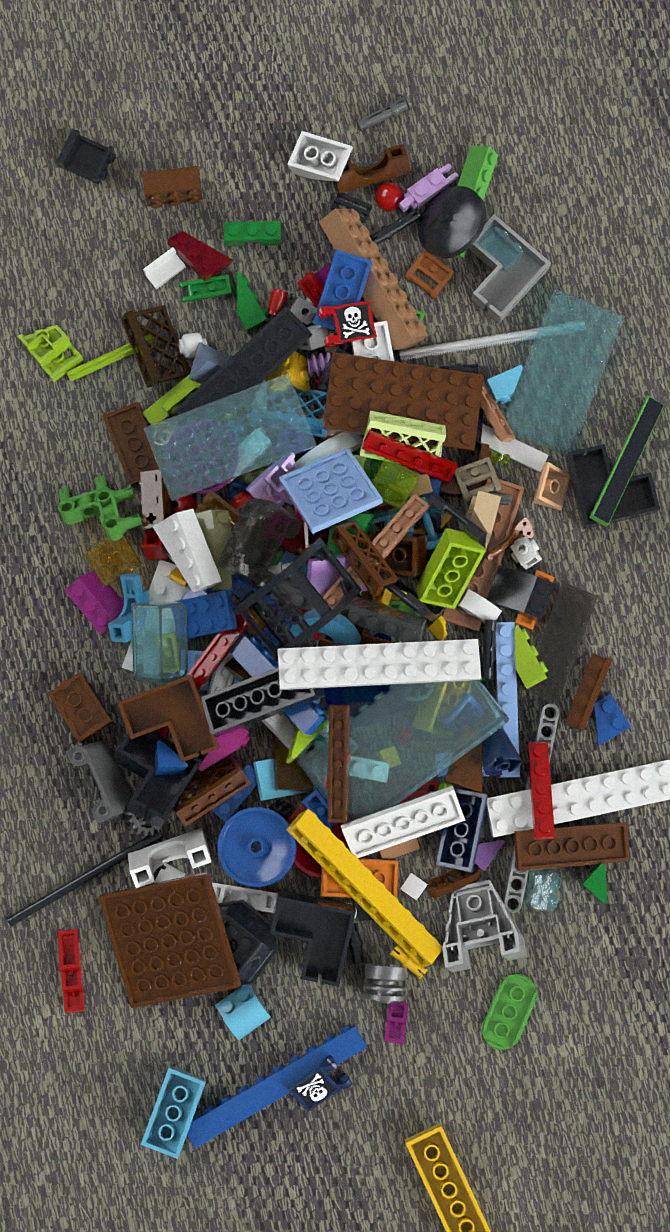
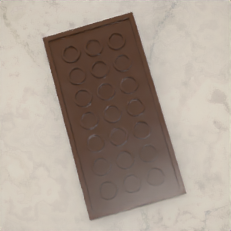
M333 352L322 429L365 435L370 411L445 425L446 438L441 447L474 451L484 375ZM371 428L374 432L382 433L380 429ZM392 432L388 435L392 439H397L401 437L399 433ZM416 436L407 438L409 442L416 443L419 441ZM429 440L425 443L436 446L438 441Z

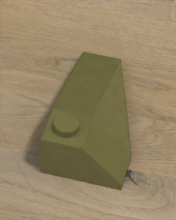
M208 510L197 513L195 515L222 582L212 586L211 589L212 591L232 590V543L229 511Z

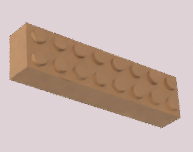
M334 209L320 220L319 223L335 250L337 249L373 261L362 296L365 301H369L371 311L377 322L387 321L393 349L411 348L426 338L428 334L425 325L418 319L415 308L409 304L406 293L399 287L396 276L389 270L388 263L380 255L377 244L372 241L368 229L361 223L358 212L354 209Z

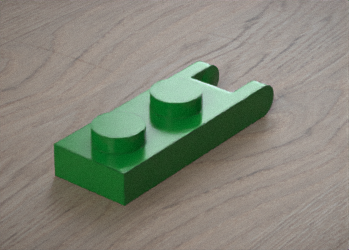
M229 274L211 277L206 281L199 279L179 283V288H187L188 296L181 298L183 303L232 295Z

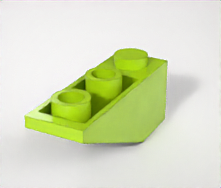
M519 625L515 626L516 671L528 689L547 679L545 673L548 670L543 661L539 663L536 656L539 654L534 645H529L527 639L530 637L525 628L521 630Z

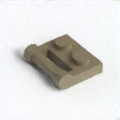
M489 457L457 468L454 473L465 503L471 501L473 495L477 496L478 491L488 493L493 490H501L500 482ZM489 478L491 479L492 483L469 492L466 488Z

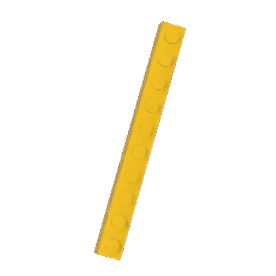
M307 809L300 813L286 830L420 968L432 965L442 951V946L438 940L425 929L423 924L419 923L412 916L409 910L401 905L398 899L385 888L382 882L372 875L371 871L358 860L357 856L352 854L341 840L337 839L314 812Z

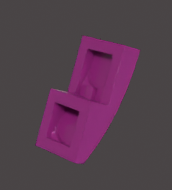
M394 1002L388 1004L384 1042L404 1045L409 1003Z

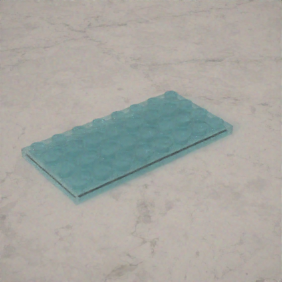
M554 289L504 417L515 436L564 455L567 452L573 451L625 316Z
M289 373L143 428L171 501L317 446Z

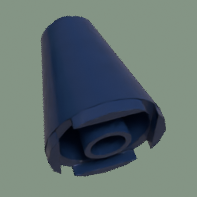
M495 719L485 721L481 727L482 766L485 774L499 776L503 775L502 771L508 770L510 773L519 768L521 757L501 723Z

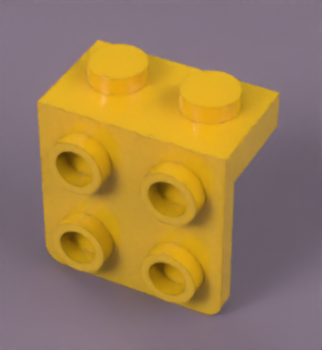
M295 351L265 379L268 396H272L291 385L303 392L310 389V378L307 370L308 362L303 355Z

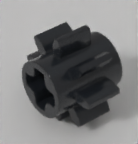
M278 799L268 807L286 820L291 815L292 808L286 801L281 802Z

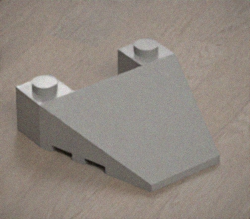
M491 880L468 884L452 891L449 920L445 930L447 931L446 938L442 947L446 969L452 973L471 969L468 950L500 943L501 955L508 961L527 957L524 937Z

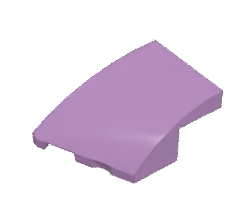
M292 452L267 468L246 489L271 516L285 502L290 505L293 504L279 481V477L297 470L294 460L295 455Z

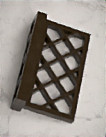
M165 305L136 312L133 310L126 311L121 321L146 387H153L157 383L188 376L191 372L184 355L180 354L179 341ZM161 311L164 318L163 321L160 322L153 318L154 313ZM142 316L148 320L146 326L140 324L137 317ZM150 321L160 326L157 333L148 328ZM162 328L169 331V339L160 335ZM145 332L155 337L152 343L145 340ZM157 339L166 343L164 350L154 345ZM169 345L176 349V356L166 352ZM152 349L161 354L159 360L151 356L150 352ZM163 356L173 361L170 367L161 363ZM175 362L182 365L184 372L179 373L173 369ZM158 367L168 371L167 375L159 377Z

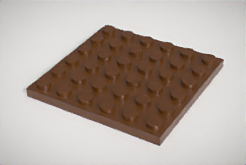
M209 872L152 883L139 888L133 887L105 893L99 896L131 1008L229 990L241 986Z

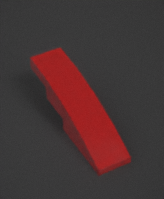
M78 929L58 931L65 1014L84 1012V988Z

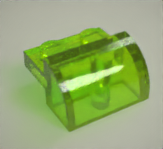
M384 458L372 484L382 497V501L401 509L411 498L420 474Z

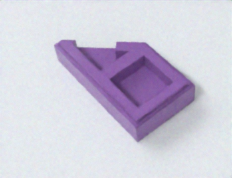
M498 840L479 844L475 864L485 871L505 841Z

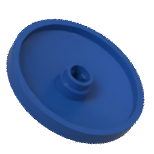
M260 807L247 808L233 815L223 826L218 839V856L226 873L238 883L252 887L268 886L283 878L293 865L297 849L296 839L286 830L290 826L287 820L275 811Z

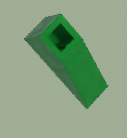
M238 271V318L247 334L267 324L268 314L265 308H260L257 303L259 298L255 291H250L248 287L250 283L245 275L242 276L240 271Z

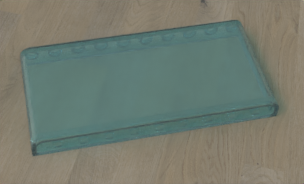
M480 680L391 684L388 686L390 690L385 694L383 691L373 698L375 701L372 704L368 705L366 703L358 709L360 713L354 717L352 714L350 715L349 752L351 757L349 764L348 822L396 806L509 721V717ZM329 736L324 740L319 738L312 744L313 748L311 750H303L297 756L299 759L296 761L327 802L328 789H325L328 772Z

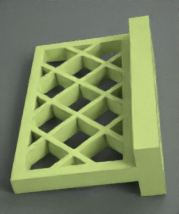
M370 411L363 441L369 430L376 428L380 429L381 434L387 437L392 432L399 433L401 437L395 440L400 442L404 440L408 445L411 444L407 438L416 436L419 441L411 446L418 447L423 444L426 452L431 454L434 452V455L439 456L442 443L446 438L445 425ZM429 440L438 441L437 445L429 448L425 442ZM361 445L359 456L397 463L365 451Z

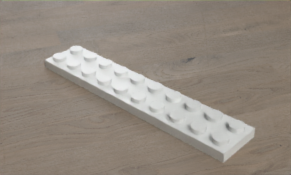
M478 639L281 648L277 650L280 690L481 679Z
M670 760L551 784L554 824L670 800ZM530 789L487 798L486 810L492 837L512 834L514 831L533 829Z

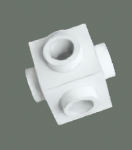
M527 536L521 537L510 546L513 551L511 556L516 563L520 562L525 569L542 560L537 551L540 548L534 539L530 540Z

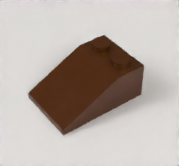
M368 531L366 535L372 542L381 531ZM408 532L384 558L395 574L416 577L424 572L426 568L427 535Z

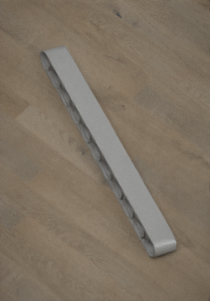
M547 704L541 709L534 742H548L549 764L559 718V709L554 704ZM546 708H551L554 711L553 718L546 717ZM543 727L550 729L551 734L549 737H544L541 734ZM528 771V776H527V781H526L525 790L530 789L529 771ZM515 843L503 903L511 913L518 912L522 907L529 870L517 871L515 868ZM514 879H518L521 882V887L518 890H514L511 887V882ZM511 898L517 901L515 909H509L507 906V902Z

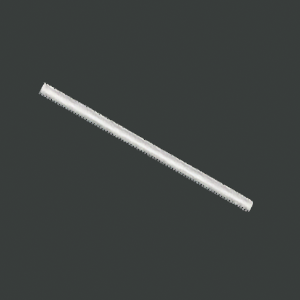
M585 321L528 329V331L509 332L496 336L491 335V337L484 336V338L454 341V343L447 342V344L428 345L426 347H417V349H403V351H399L400 361L401 359L405 361V358L410 360V357L411 359L412 357L417 359V356L418 358L419 356L424 357V355L425 357L426 355L431 356V354L435 356V353L437 355L441 353L442 355V352L444 354L446 352L447 354V351L448 353L449 351L454 353V350L455 352L456 350L461 351V349L462 351L463 349L468 350V348L472 350V347L474 349L478 347L479 349V346L484 348V345L485 347L486 345L491 347V344L492 346L493 344L498 345V343L502 345L505 342L509 344V341L511 343L515 341L516 343V340L521 342V339L522 341L523 339L528 341V338L529 340L530 338L531 340L532 338L535 339V337L539 339L542 336L546 338V335L547 337L549 335L553 337V334L558 336V333L559 335L560 333L565 335V332L566 334L567 332L568 334L569 332L572 333V331L576 333L579 330L583 332V329L585 331Z

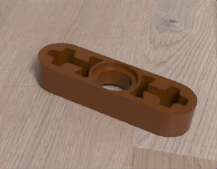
M474 864L472 874L468 871L454 869L429 880L426 886L429 896L438 898L478 881L481 878L479 866ZM453 878H458L454 883L449 882Z

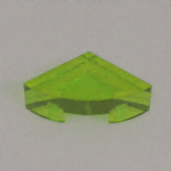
M492 454L490 460L494 463L508 465L510 455L501 454V456Z

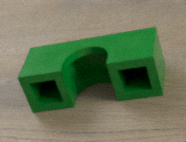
M280 221L224 222L225 247L244 246L248 242H258L262 246L281 245Z

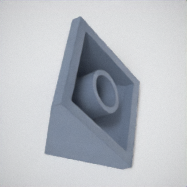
M199 343L189 379L199 384L205 383L230 359V356L203 343Z

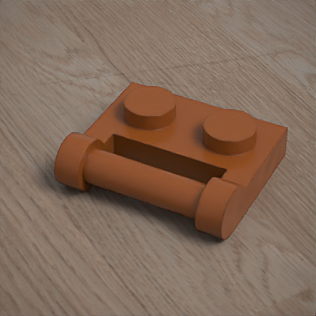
M424 250L404 278L408 281L411 280L430 294L429 297L435 300L454 275V271ZM418 270L436 283L435 289L415 275V272Z

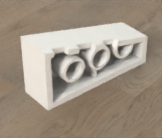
M193 509L177 512L152 526L193 593L211 588L222 582Z

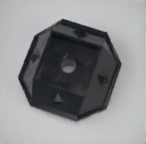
M244 899L218 903L228 940L235 939L238 942V948H231L241 985L253 984L277 953L276 937L270 934L271 920Z

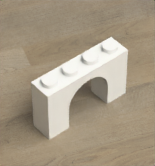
M202 828L128 853L129 871L135 887L139 888L155 882L154 872L164 863L175 859L188 858L192 868L210 863L209 848Z

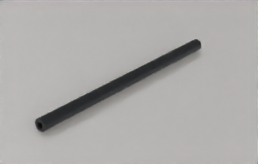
M161 830L159 832L155 831L154 835L144 837L7 917L10 926L15 925L128 859V853L148 847L164 838Z

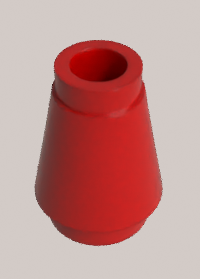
M274 288L271 291L267 314L276 317L288 300V293L278 288Z

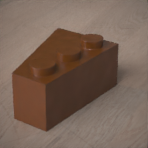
M462 725L444 782L482 793V730Z

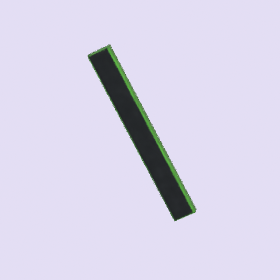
M650 396L646 397L589 518L605 527L609 525L664 404Z

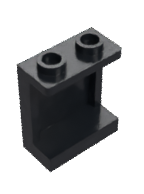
M72 128L57 159V164L59 167L99 185L101 180L104 181L108 174L106 169L109 164H113L116 154H114V147H106L81 136L80 131Z

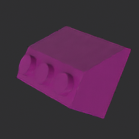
M97 569L78 578L64 590L102 637L109 632L108 623L118 618L123 610V600Z

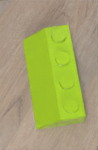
M446 528L416 585L419 600L424 603L455 609L486 549L466 533Z

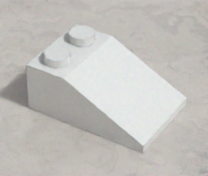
M302 131L287 165L293 174L309 179L338 182L353 147Z

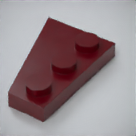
M184 231L169 238L167 242L204 281L227 268L233 262V259Z

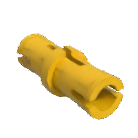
M397 944L394 949L400 955L394 950L391 951L390 955L408 968L418 979H421L423 975L418 969L424 974L428 969L420 968Z

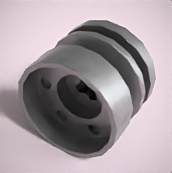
M365 964V977L373 979V983L364 984V988L372 989V992H364L363 998L378 1003L404 1001V995L396 994V991H405V987L396 985V982L406 979L405 966L391 965V967L381 966V964Z

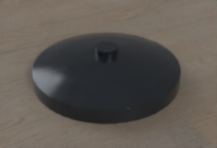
M464 186L448 188L439 193L429 202L421 215L422 219L418 225L420 244L432 256L441 259L452 258L465 252L475 243L484 228L486 207L483 199L474 190Z

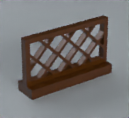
M233 754L196 776L174 808L175 813L185 827L251 785Z

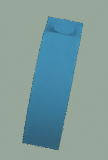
M123 574L120 576L124 594V606L119 617L108 623L112 642L127 643L138 635L145 624L149 609L148 590H142L139 574Z
M311 610L304 614V620L309 626L321 618L316 610ZM338 614L333 620L317 631L330 636L335 642L344 645H359L361 636L353 623L341 614ZM292 624L290 631L296 637L303 630L298 624Z

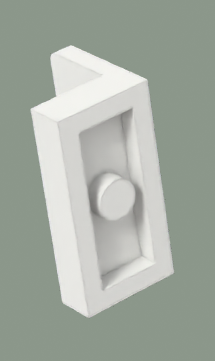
M172 247L145 267L143 271L147 279L157 290L186 268V266Z

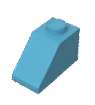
M522 365L487 379L486 385L496 403L505 404L511 400L510 397L513 396L523 369Z

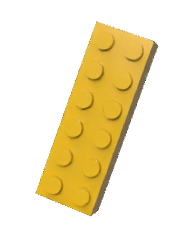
M438 1123L405 1139L406 1146L446 1232H491L441 1124Z

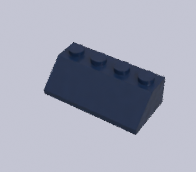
M454 788L465 821L443 828L436 865L473 872L488 795Z

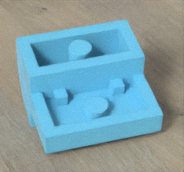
M249 984L242 985L215 1005L224 1022L238 1040L271 1018Z

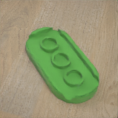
M513 974L504 978L499 984L482 1025L483 1038L489 1046L496 1050H506L518 1043L536 1002L537 992L535 985L527 976Z

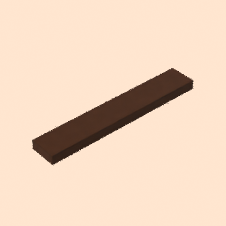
M329 704L328 822L348 823L350 704Z

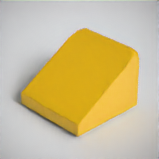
M176 567L169 574L170 580L187 588L188 583L178 567Z

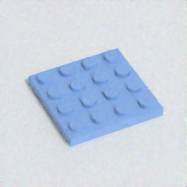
M345 448L279 477L282 487L312 534L383 503L382 497L349 448Z

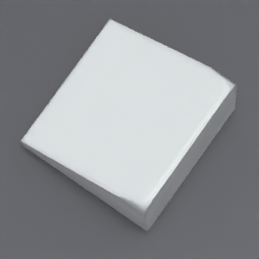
M411 873L400 889L417 900L428 884Z

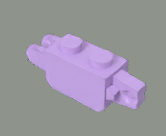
M449 163L440 169L436 168L407 189V193L404 195L405 199L399 203L400 209L403 212L411 207L417 210L421 209L435 196L446 190L448 185L455 181L459 175L455 172L448 178L443 176L452 167Z

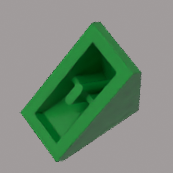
M598 864L581 883L601 903H607L605 864Z

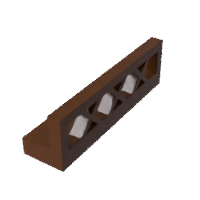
M355 520L336 527L331 537L332 541L373 597L380 595L384 586L397 582L398 577ZM353 528L357 535L349 534L347 529ZM358 542L365 544L368 549H361L357 545ZM368 557L376 559L378 565L371 563ZM379 571L386 573L389 578L383 580L379 575Z
M594 653L591 654L564 725L581 732L585 730L612 658H603Z

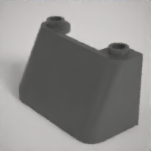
M97 741L66 751L73 765H86L90 767L104 799L95 803L93 807V815L97 824H104L124 815V812H129L127 804H129L132 794L118 763L113 761L114 753L107 742Z

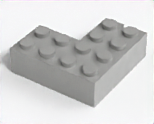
M495 214L485 223L480 236L469 248L470 251L493 270L473 292L471 300L483 310L487 308V314L500 324L548 271L551 264L550 261Z

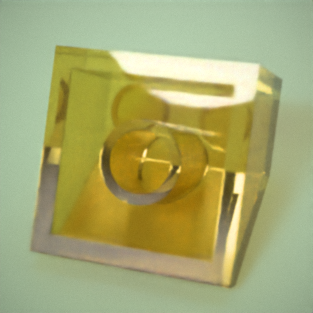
M124 534L116 541L105 537L85 554L104 587L119 580L121 575L130 574L142 564Z

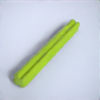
M148 334L144 336L146 341L150 343L153 342L154 339L152 335ZM128 343L67 371V375L70 381L79 379L133 354L132 347Z

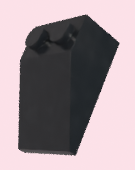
M499 565L486 600L494 605L540 622L555 583Z

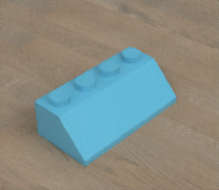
M174 1066L169 1067L141 1145L178 1159L206 1081Z

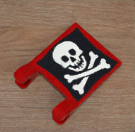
M369 301L319 308L318 314L320 318H327L333 315L337 335L325 337L326 347L377 337Z

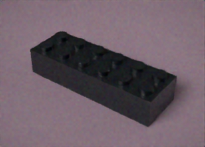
M277 667L200 698L211 735L222 736L325 696L322 688L280 690L279 669Z

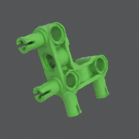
M100 476L101 482H99L98 477L94 479L97 490L71 497L70 489L67 487H63L64 493L61 488L57 491L60 499L58 509L66 524H74L98 515L100 516L105 534L112 541L119 540L126 530L143 525L139 513L123 519L120 517L117 506L119 502L135 498L131 486L115 491L108 488L106 478Z

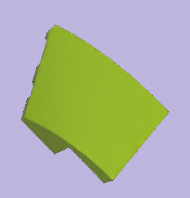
M58 325L36 330L35 333L24 336L21 334L17 336L53 382L84 361L82 355L72 346L68 336ZM70 348L74 356L66 359L63 352Z

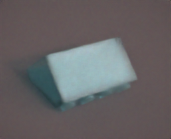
M181 602L131 603L133 680L165 683L185 677L188 673L186 606Z

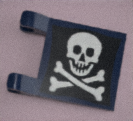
M327 1056L320 1066L288 1087L289 1091L308 1112L339 1090L349 1088L352 1085V1081L346 1073L340 1075L336 1082L327 1073L337 1068V1064L332 1056Z

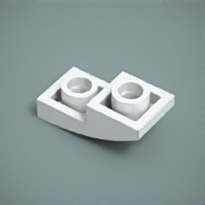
M466 589L458 603L459 607L471 616H476L483 623H485L484 619L497 620L502 611L470 589Z

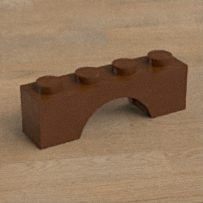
M400 144L385 149L380 160L370 166L359 167L350 160H347L339 181H334L339 194L411 173L409 158L404 145Z

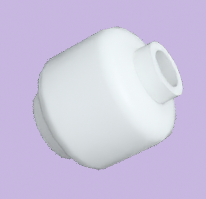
M200 333L184 334L179 339L180 354L184 355L187 359L195 358L198 344L203 343L207 345L206 338L202 339Z

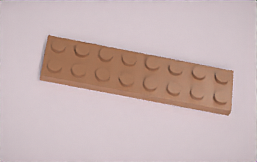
M490 478L487 479L486 485L492 483ZM498 479L501 490H494V492L511 494L512 499L509 506L499 504L486 552L492 550L497 544L502 543L509 537L525 487ZM504 552L499 553L492 560L485 559L478 572L469 581L466 589H470L486 599ZM458 604L455 609L447 608L443 614L446 622L479 631L482 621L476 616L468 614Z

